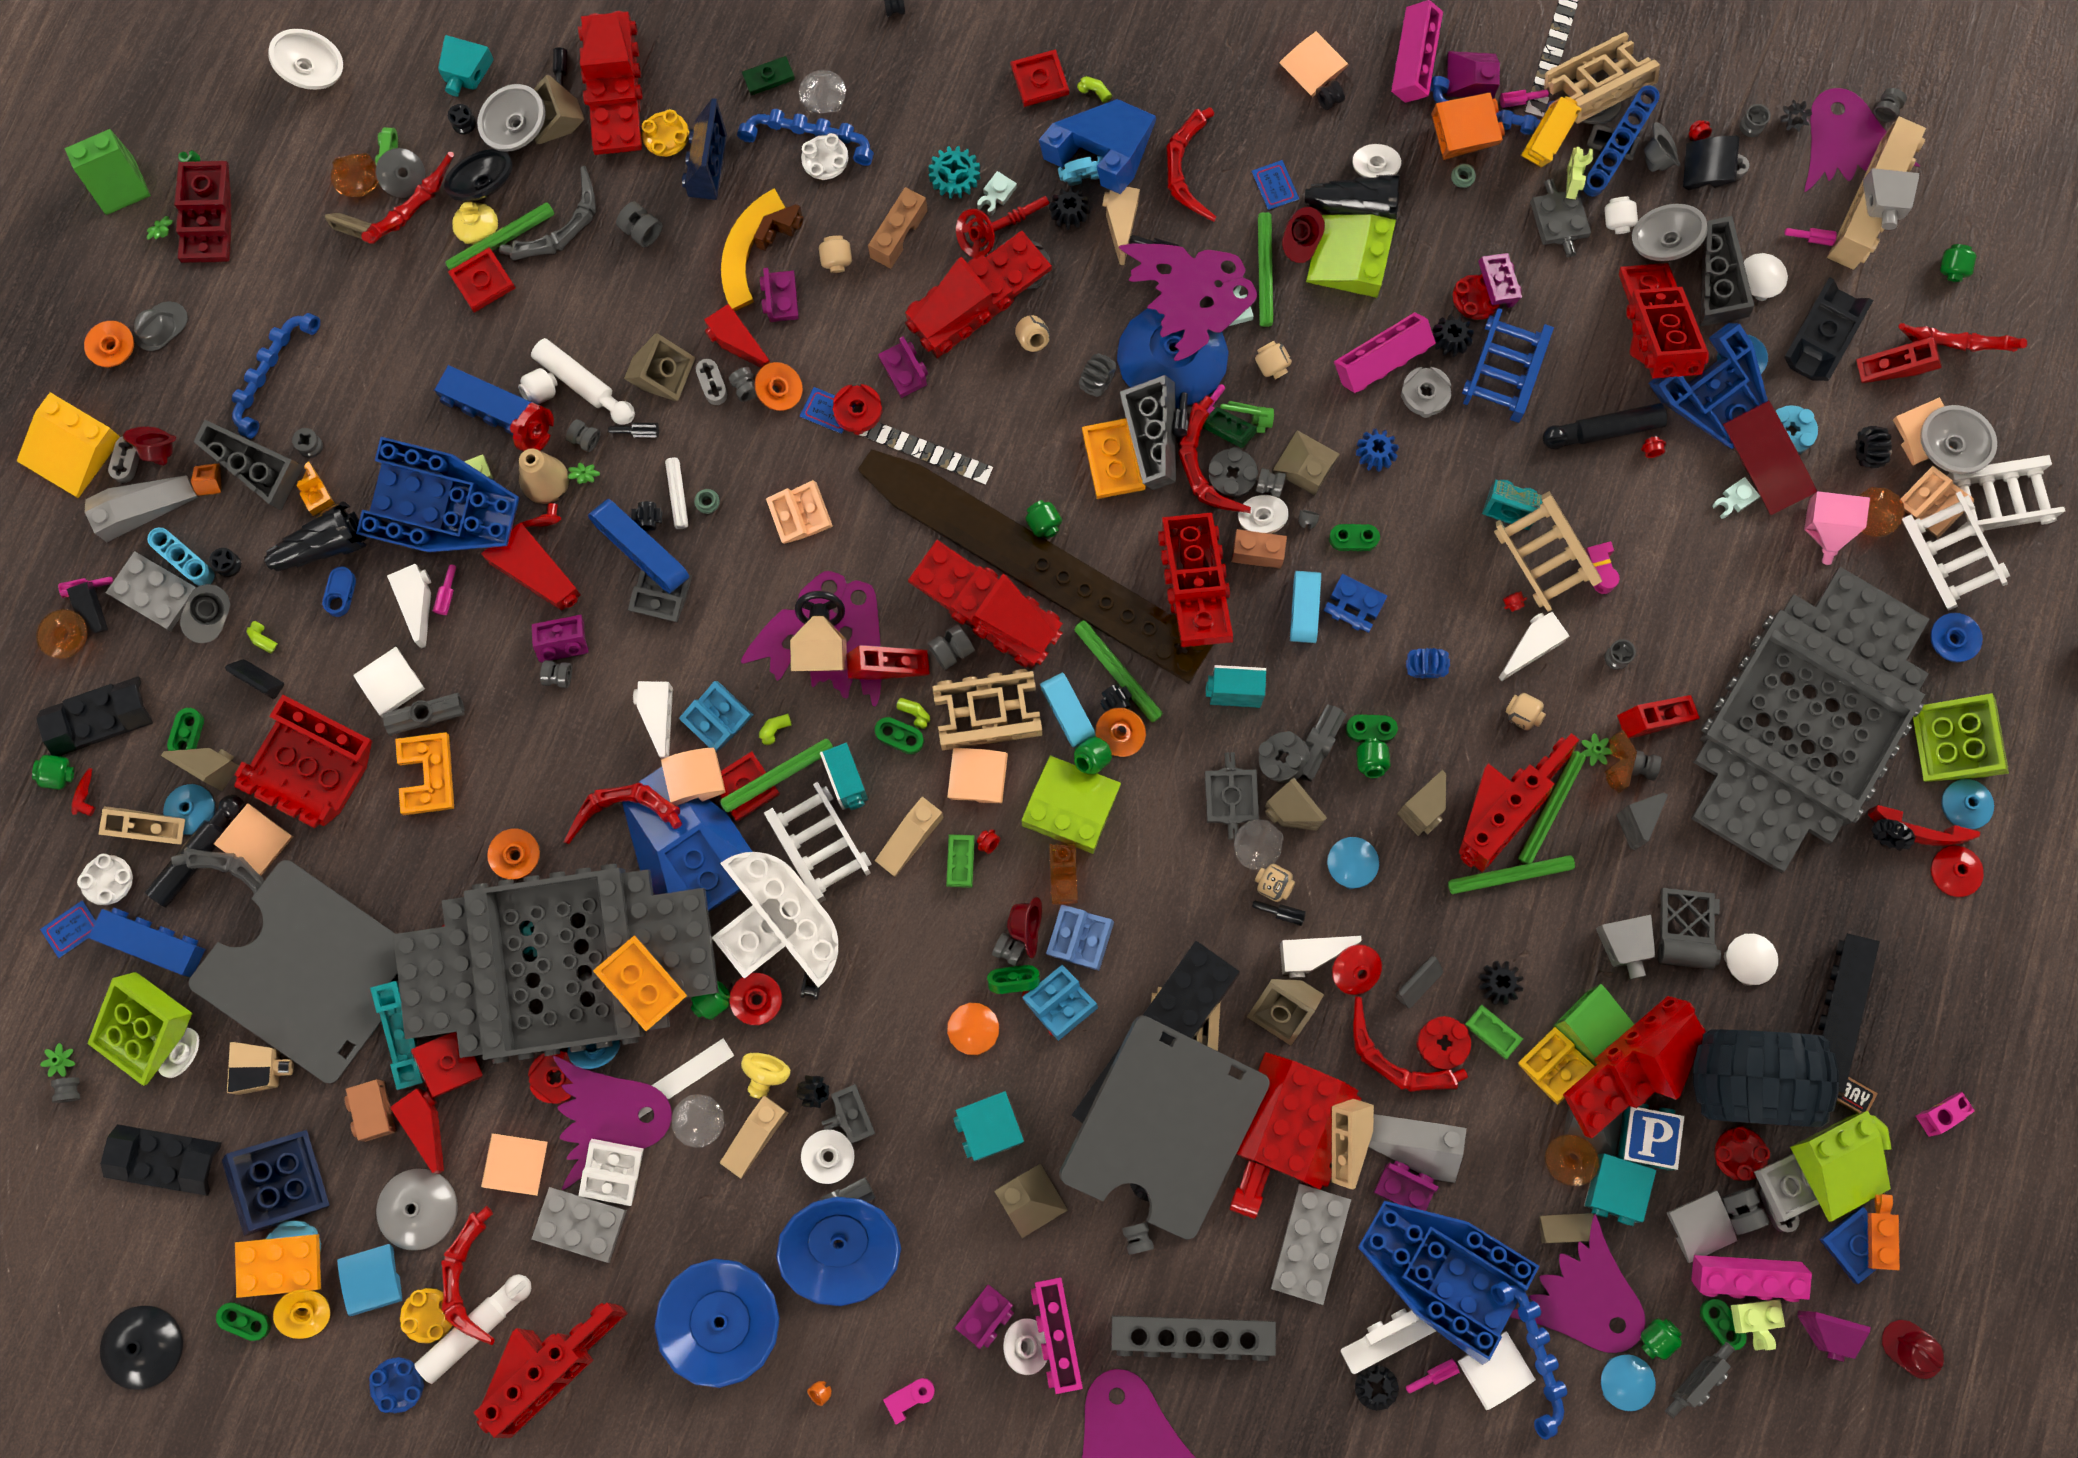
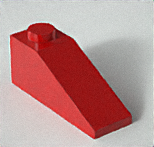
M729 304L704 319L707 329L704 331L712 343L716 341L722 349L760 368L770 363L768 357Z
M1933 337L1856 359L1862 383L1915 376L1942 368L1937 345Z
M859 645L846 654L848 679L876 680L927 676L930 674L928 650Z
M1691 695L1637 705L1617 715L1625 739L1648 735L1700 719Z
M416 1088L392 1105L390 1109L431 1172L440 1174L444 1171L439 1116L434 1106L437 1102L435 1098H431L428 1090L425 1092L422 1089Z

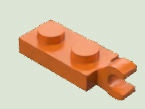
M1875 1195L1876 1213H1868V1268L1900 1270L1899 1215L1890 1214L1893 1207L1892 1195Z

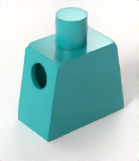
M445 35L438 71L443 80L447 82L445 91L448 94L459 96L462 87L472 90L478 87L494 60L487 46Z

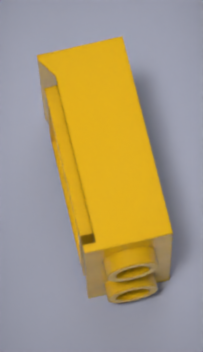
M1565 96V98L1560 97L1551 103L1521 156L1539 167L1550 163L1553 160V155L1558 151L1576 120L1577 113L1582 110V108L1577 106V101Z

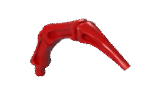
M1209 107L1203 111L1195 109L1183 126L1169 139V143L1166 146L1168 189L1171 191V196L1181 204L1215 222L1217 216L1190 193L1182 173V158L1185 148L1192 137L1205 127L1206 120L1214 116L1213 109Z
M447 153L438 168L430 176L423 179L422 184L417 185L414 194L405 203L394 207L393 211H389L382 221L371 224L361 234L362 240L369 244H375L384 235L398 231L401 226H405L417 209L426 201L434 198L435 193L440 191L445 173L454 157V153Z
M1904 323L1898 326L1912 342L1933 337L1938 345L1962 351L1968 349L1972 352L1980 350H2007L2015 352L2027 346L2025 338L2018 339L2008 335L1989 337L1977 333L1969 334L1968 332L1960 334L1945 333L1927 326L1912 327Z
M1206 395L1199 404L1193 403L1188 421L1187 435L1182 437L1179 442L1180 449L1178 454L1194 496H1197L1200 502L1223 510L1251 513V507L1217 493L1213 486L1208 485V481L1202 475L1199 468L1198 451L1196 448L1198 447L1202 427L1209 416L1206 410L1214 402Z
M642 783L598 789L594 791L595 793L589 794L584 801L563 842L570 844L588 819L602 811L604 807L608 808L614 803L630 801L646 806L653 810L664 822H670L673 829L682 826V822L678 817L680 808L663 798L649 785H643Z
M1355 997L1353 1037L1356 1054L1360 1055L1362 1062L1383 1075L1401 1090L1407 1089L1410 1092L1433 1089L1456 1090L1458 1082L1468 1078L1464 1068L1454 1073L1450 1069L1431 1073L1409 1072V1070L1397 1067L1389 1062L1374 1047L1375 1043L1370 1039L1366 1029L1362 998Z
M486 1206L478 1214L476 1212L470 1213L461 1232L444 1253L445 1259L441 1261L443 1273V1302L441 1310L445 1314V1320L453 1327L472 1338L493 1345L495 1339L467 1316L459 1290L460 1275L463 1270V1262L465 1263L467 1259V1253L477 1236L486 1229L484 1222L493 1215L491 1209Z

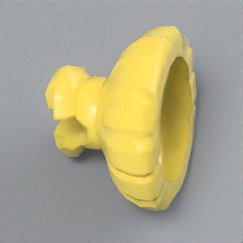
M464 202L453 217V232L460 241H463L465 244L474 245L496 232L498 229V218L494 210L486 204Z
M748 1053L743 1056L741 1062L744 1073L751 1078L747 1090L751 1097L757 1099L767 1096L771 1085L782 1084L790 1076V1068L783 1061L771 1055Z

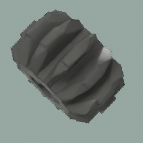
M1094 354L1088 360L1079 380L1080 389L1091 396L1098 397L1103 395L1115 376V361L1106 355Z

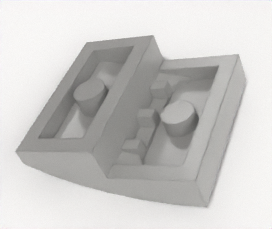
M1712 1191L1667 1212L1678 1235L1676 1238L1688 1263L1693 1262L1694 1255L1706 1256L1737 1241L1732 1223L1718 1191Z

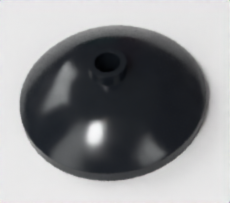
M495 149L474 153L461 160L450 170L444 182L445 191L452 199L463 202L487 198L497 192L508 180L513 167L512 160L505 151Z
M137 1306L123 1311L110 1322L101 1339L100 1359L104 1371L113 1382L127 1389H147L160 1384L173 1373L180 1361L183 1350V1337L180 1327L168 1312L158 1307ZM133 1343L137 1346L135 1353L131 1352V1345Z

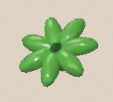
M165 216L161 221L156 220L154 222L155 226L147 229V239L149 240L152 237L158 239L159 236L162 238L167 236L169 233L167 227L174 221L169 220L168 216Z
M578 463V468H568V471L571 472L568 475V479L577 478L578 484L588 481L594 482L593 476H599L600 472L594 470V465H588L585 468L582 463Z
M1595 733L1592 735L1591 742L1587 740L1581 741L1583 746L1587 748L1582 754L1586 757L1591 756V766L1595 765L1597 759L1606 765L1607 759L1605 755L1614 753L1612 749L1604 748L1608 744L1609 739L1604 738L1599 742Z
M58 1043L55 1052L49 1049L45 1050V1054L49 1059L41 1062L40 1065L42 1067H50L48 1077H52L56 1071L62 1077L66 1076L65 1066L73 1067L75 1065V1062L67 1059L72 1055L73 1049L63 1052L62 1044Z

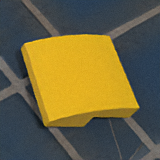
M1556 1027L1518 1062L1527 1075L1557 1105L1565 1098L1563 1094L1595 1067L1575 1048V1044Z

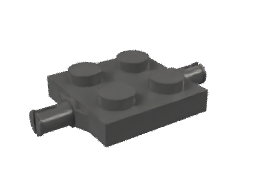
M1548 179L1544 182L1548 194L1533 197L1530 201L1542 244H1562L1566 257H1572L1576 255L1573 242L1577 239L1588 238L1591 234L1579 191L1576 200L1566 198V192L1557 191L1555 180Z
M1228 752L1224 753L1225 768L1218 771H1205L1206 817L1207 823H1223L1228 825V840H1233V830L1234 840H1238V824L1259 821L1256 769L1243 770L1236 768L1235 753L1231 752L1229 759Z
M1725 1342L1716 1354L1706 1356L1671 1395L1675 1400L1664 1411L1674 1419L1686 1406L1694 1408L1702 1406L1710 1397L1708 1392L1715 1385H1721L1728 1377L1726 1372L1731 1366L1725 1360L1735 1349Z

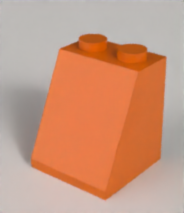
M1491 92L1436 103L1431 115L1443 160L1501 143L1502 137L1505 136L1502 122H1498L1496 113L1499 112L1496 98L1492 99Z

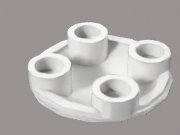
M833 133L817 136L805 142L802 146V166L813 178L820 180L833 179L840 175L847 166L849 159L848 150L838 136Z
M1766 253L1754 254L1746 258L1744 265L1751 294L1759 301H1765L1767 298L1780 294L1785 288L1788 279L1786 267L1781 260Z
M100 854L86 865L78 877L77 884L88 901L97 905H110L120 901L127 895L132 886L133 875L131 867L125 860L114 855Z
M1744 934L1735 938L1724 954V960L1731 974L1746 986L1765 983L1776 973L1778 966L1777 952L1773 944L1760 935Z

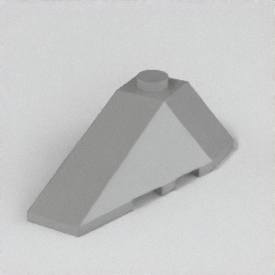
M187 475L108 488L85 499V514L94 533L105 542H109L198 498Z
M1374 1114L1373 1134L1368 1147L1434 1180L1455 1183L1463 1158L1467 1128Z

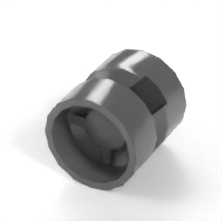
M635 201L627 204L621 210L616 220V226L627 235H631V238L643 248L650 246L658 238L663 227L658 219L648 214L647 210Z
M958 624L946 630L944 637L937 636L927 643L933 656L944 670L956 664L958 657L964 659L975 651L971 641Z
M1755 1187L1746 1188L1721 1198L1727 1213L1733 1216L1730 1221L1736 1235L1751 1232L1770 1224L1764 1209L1758 1207L1760 1199ZM1747 1205L1749 1210L1741 1212L1740 1207Z

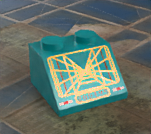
M1495 479L1490 488L1482 514L1512 524L1540 508L1539 505L1542 504L1541 495L1537 494V491L1534 489H1522L1514 486L1508 480ZM1533 524L1527 526L1524 529L1530 530Z

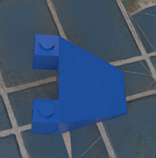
M1116 99L1052 123L1039 139L1043 159L1063 168L1064 164L1072 158L1080 147L1098 156H1102L1104 158L1097 165L1100 184L1111 191L1121 194L1136 175L1156 122V116Z
M1728 323L1709 337L1721 359L1703 371L1702 375H1698L1689 383H1687L1683 376L1654 378L1648 383L1662 404L1730 449L1734 447L1722 424L1768 401L1753 343L1738 323Z

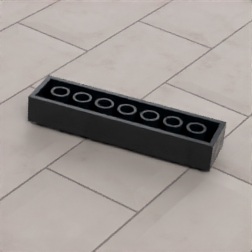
M1195 941L1143 1015L1194 1039L1240 975V971L1198 941ZM1162 1032L1159 1041L1170 1046L1175 1038ZM1120 1047L1072 1113V1116L1081 1123L1084 1122Z

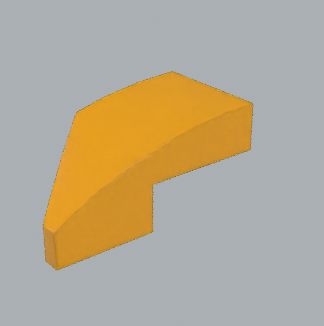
M307 462L304 466L306 471L302 481L299 480L296 486L300 490V496L308 511L314 516L335 503L311 463Z

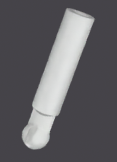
M546 338L540 340L534 346L531 357L594 407L601 408L604 406L607 408L615 423L625 425L632 422L635 416L634 407L629 402H618L611 396L612 389Z
M513 1275L491 1297H487L476 1307L468 1317L482 1330L489 1333L506 1318L508 1312L530 1295L532 1289L531 1282L526 1276ZM454 1327L422 1356L414 1366L428 1383L433 1384L480 1340L472 1338Z

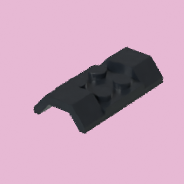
M1829 277L1784 356L1790 369L1812 381H1829L1874 300L1870 298H1854L1839 290L1835 280Z
M137 676L114 685L109 684L62 701L63 703L40 710L36 719L42 741L52 756H62L153 724L152 718L143 705L139 691L140 677Z
M117 1124L107 1137L100 1164L104 1178L209 1196L208 1176L213 1157L221 1148L222 1143Z

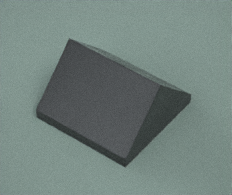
M1661 793L1630 804L1616 814L1631 849L1636 850L1649 841L1668 794Z

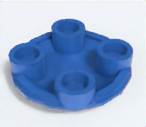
M401 1357L387 1359L379 1364L369 1377L371 1397L379 1410L384 1413L405 1412L415 1406L422 1396L424 1388L423 1377L409 1359Z

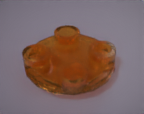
M362 153L350 154L334 159L333 169L331 170V181L334 188L340 194L348 197H361L375 189L378 180L376 177V164L371 156Z
M1870 487L1859 495L1860 497L1870 498L1866 528L1861 532L1877 537L1885 536L1898 528L1904 516V503L1898 495L1891 490Z

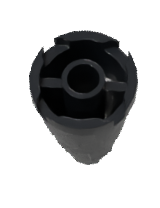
M1376 175V177L1311 184L1310 189L1305 190V203L1309 204V207L1325 210L1327 213L1342 215L1372 214L1397 221L1400 175Z
M339 502L322 511L320 516L303 525L301 529L282 538L283 541L267 550V555L264 556L265 563L270 570L274 569L278 572L295 566L298 568L319 559L358 551L367 545V543H361L367 540V538L356 534L359 518L355 512L350 514L346 512L345 509L350 508L346 502Z

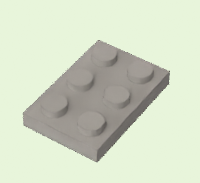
M134 551L106 593L165 629L172 631L181 618L189 595L196 587Z
M1793 1153L1754 1171L1778 1222L1786 1221L1819 1205Z
M549 1187L532 1240L610 1263L627 1210Z

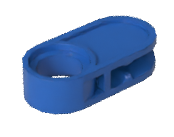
M337 567L331 571L328 578L322 605L334 617L345 615L350 608L356 585V577L348 568ZM335 598H341L342 606L337 610H332L330 608L331 601Z

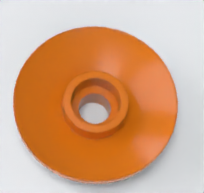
M104 321L95 325L88 332L84 342V350L87 357L94 364L101 367H115L122 364L129 358L134 348L132 332L127 326L117 321Z
M769 363L763 366L756 375V394L760 401L770 409L777 411L791 409L799 402L802 396L803 388L799 375L793 368L784 363ZM772 386H777L779 393L775 392Z
M1110 709L1101 715L1096 724V737L1108 743L1114 756L1126 757L1133 755L1144 744L1146 738L1145 725L1142 719L1129 709ZM1124 726L1127 732H1121L1118 727Z
M508 829L499 833L491 841L487 857L491 869L498 876L508 880H517L526 877L535 869L539 861L540 850L536 839L527 831ZM514 852L520 853V857L517 860L512 859Z

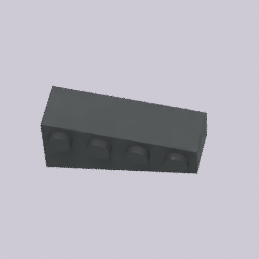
M1732 216L1707 221L1708 230L1702 247L1700 327L1747 318L1754 308Z
M1166 375L1120 392L1142 482L1152 490L1176 482V441L1172 433L1175 414V382Z
M204 420L194 440L199 447L261 496L269 505L279 510H282L303 468L297 462L207 420Z

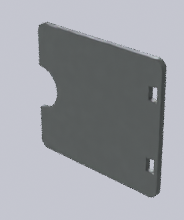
M284 860L277 864L251 898L259 906L263 916V927L259 936L252 943L242 947H229L217 942L190 977L189 987L193 992L321 1081L334 1083L339 1080L382 1022L380 1013H376L370 988L392 982L398 975L393 937L395 933L295 863ZM347 1041L355 1044L346 1058L339 1054Z
M1144 1015L1138 1016L1133 1021L1060 1169L1059 1177L1066 1185L1101 1201H1104L1114 1188L1122 1184L1134 1183L1140 1185L1145 1189L1150 1203L1146 1221L1183 1239H1192L1197 1235L1269 1088V1079L1265 1074ZM1162 1032L1175 1038L1170 1046L1159 1041ZM1231 1066L1243 1071L1239 1079L1228 1074Z

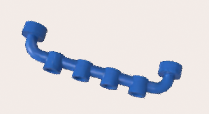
M1434 76L1431 80L1430 91L1433 92L1435 103L1449 101L1443 97V94L1448 92L1450 81L1442 76ZM1550 101V102L1548 103L1547 109H1548V107L1550 106V104L1553 103L1554 101ZM1501 110L1496 113L1498 122H1502L1504 130L1510 129L1512 124L1521 126L1520 132L1527 135L1533 134L1541 121L1533 115H1515L1509 110Z
M772 109L770 115L757 114L750 117L746 123L739 125L737 132L738 138L745 142H754L756 140L758 129L755 126L757 124H766L775 130L781 128L791 129L796 134L811 133L816 137L833 133L845 144L856 142L860 145L856 147L853 160L856 163L868 166L872 163L874 156L868 139L862 134L853 132L854 127L848 123H842L840 128L836 129L831 128V123L823 118H819L816 124L807 123L808 118L803 114H795L793 120L784 118L785 114L778 109Z
M306 313L304 316H294L288 319L281 329L277 327L271 329L269 340L273 343L269 350L261 348L258 351L257 361L261 362L257 370L250 368L246 371L244 380L248 383L244 391L237 389L232 395V402L236 404L232 412V420L235 426L238 427L240 435L252 439L258 433L259 422L250 417L242 418V414L246 408L251 407L253 404V395L258 387L260 388L264 385L269 368L276 365L278 353L282 346H286L289 343L290 333L293 328L300 326L301 331L314 335L320 327L319 317Z
M1501 1281L1491 1287L1492 1298L1499 1306L1511 1303L1514 1300V1296L1517 1298L1520 1306L1518 1308V1315L1526 1324L1528 1331L1526 1339L1529 1346L1534 1349L1537 1358L1535 1367L1538 1373L1543 1376L1545 1382L1544 1394L1553 1407L1552 1417L1545 1414L1534 1421L1537 1434L1542 1439L1547 1440L1558 1433L1557 1427L1561 1424L1564 1417V1406L1561 1398L1567 1395V1388L1562 1381H1555L1553 1371L1558 1369L1559 1364L1554 1355H1547L1544 1345L1550 1341L1549 1333L1543 1327L1538 1328L1535 1318L1541 1315L1540 1306L1535 1301L1530 1302L1525 1291L1520 1287Z

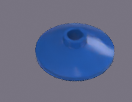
M1949 613L1940 617L1932 626V645L1935 651L1946 660L1952 662L1968 661L1976 656L1981 649L1983 641L1982 632L1978 624L1967 615ZM1950 636L1956 639V644L1950 640Z

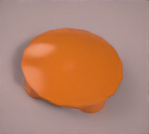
M967 1003L959 1006L952 1013L948 1021L947 1034L951 1044L958 1051L967 1055H980L988 1051L995 1044L999 1035V1023L996 1015L989 1007L980 1003Z

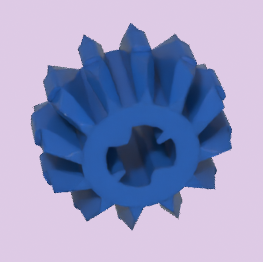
M1375 428L1372 431V435L1365 432L1363 439H1359L1357 442L1359 448L1356 450V456L1361 457L1360 465L1368 463V471L1373 466L1376 467L1378 472L1382 470L1383 466L1388 469L1391 467V461H1396L1397 459L1395 452L1398 451L1399 447L1397 444H1392L1395 440L1394 436L1386 437V430L1379 434ZM1373 448H1375V450L1379 448L1381 450V453H1379V450L1375 452Z
M1417 649L1410 651L1407 655L1408 675L1414 678H1439L1449 673V653L1443 649Z

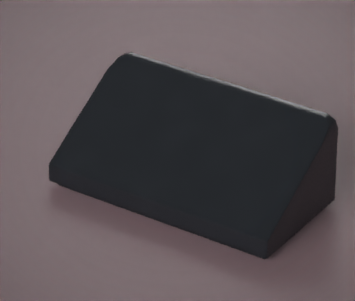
M1593 124L1586 146L1602 151L1615 129L1601 124ZM1636 137L1626 153L1625 159L1633 160L1641 137ZM1615 138V141L1618 145H1626V141L1624 138Z
M84 582L68 588L67 592L82 637L107 631L108 628L93 582Z
M239 660L225 667L227 672L272 699H275L284 687V682L247 660Z

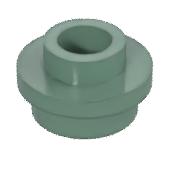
M1468 164L1456 166L1451 174L1452 182L1460 188L1470 187L1476 178L1474 169ZM1464 175L1467 179H1462L1459 176Z
M704 489L697 493L694 502L700 512L709 514L717 510L720 499L715 491ZM711 499L712 502L710 505H704V500Z

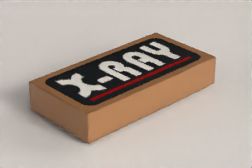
M1848 1077L1845 1094L1843 1097L1838 1096L1836 1102L1857 1114L1865 1111L1869 1112L1878 1093Z

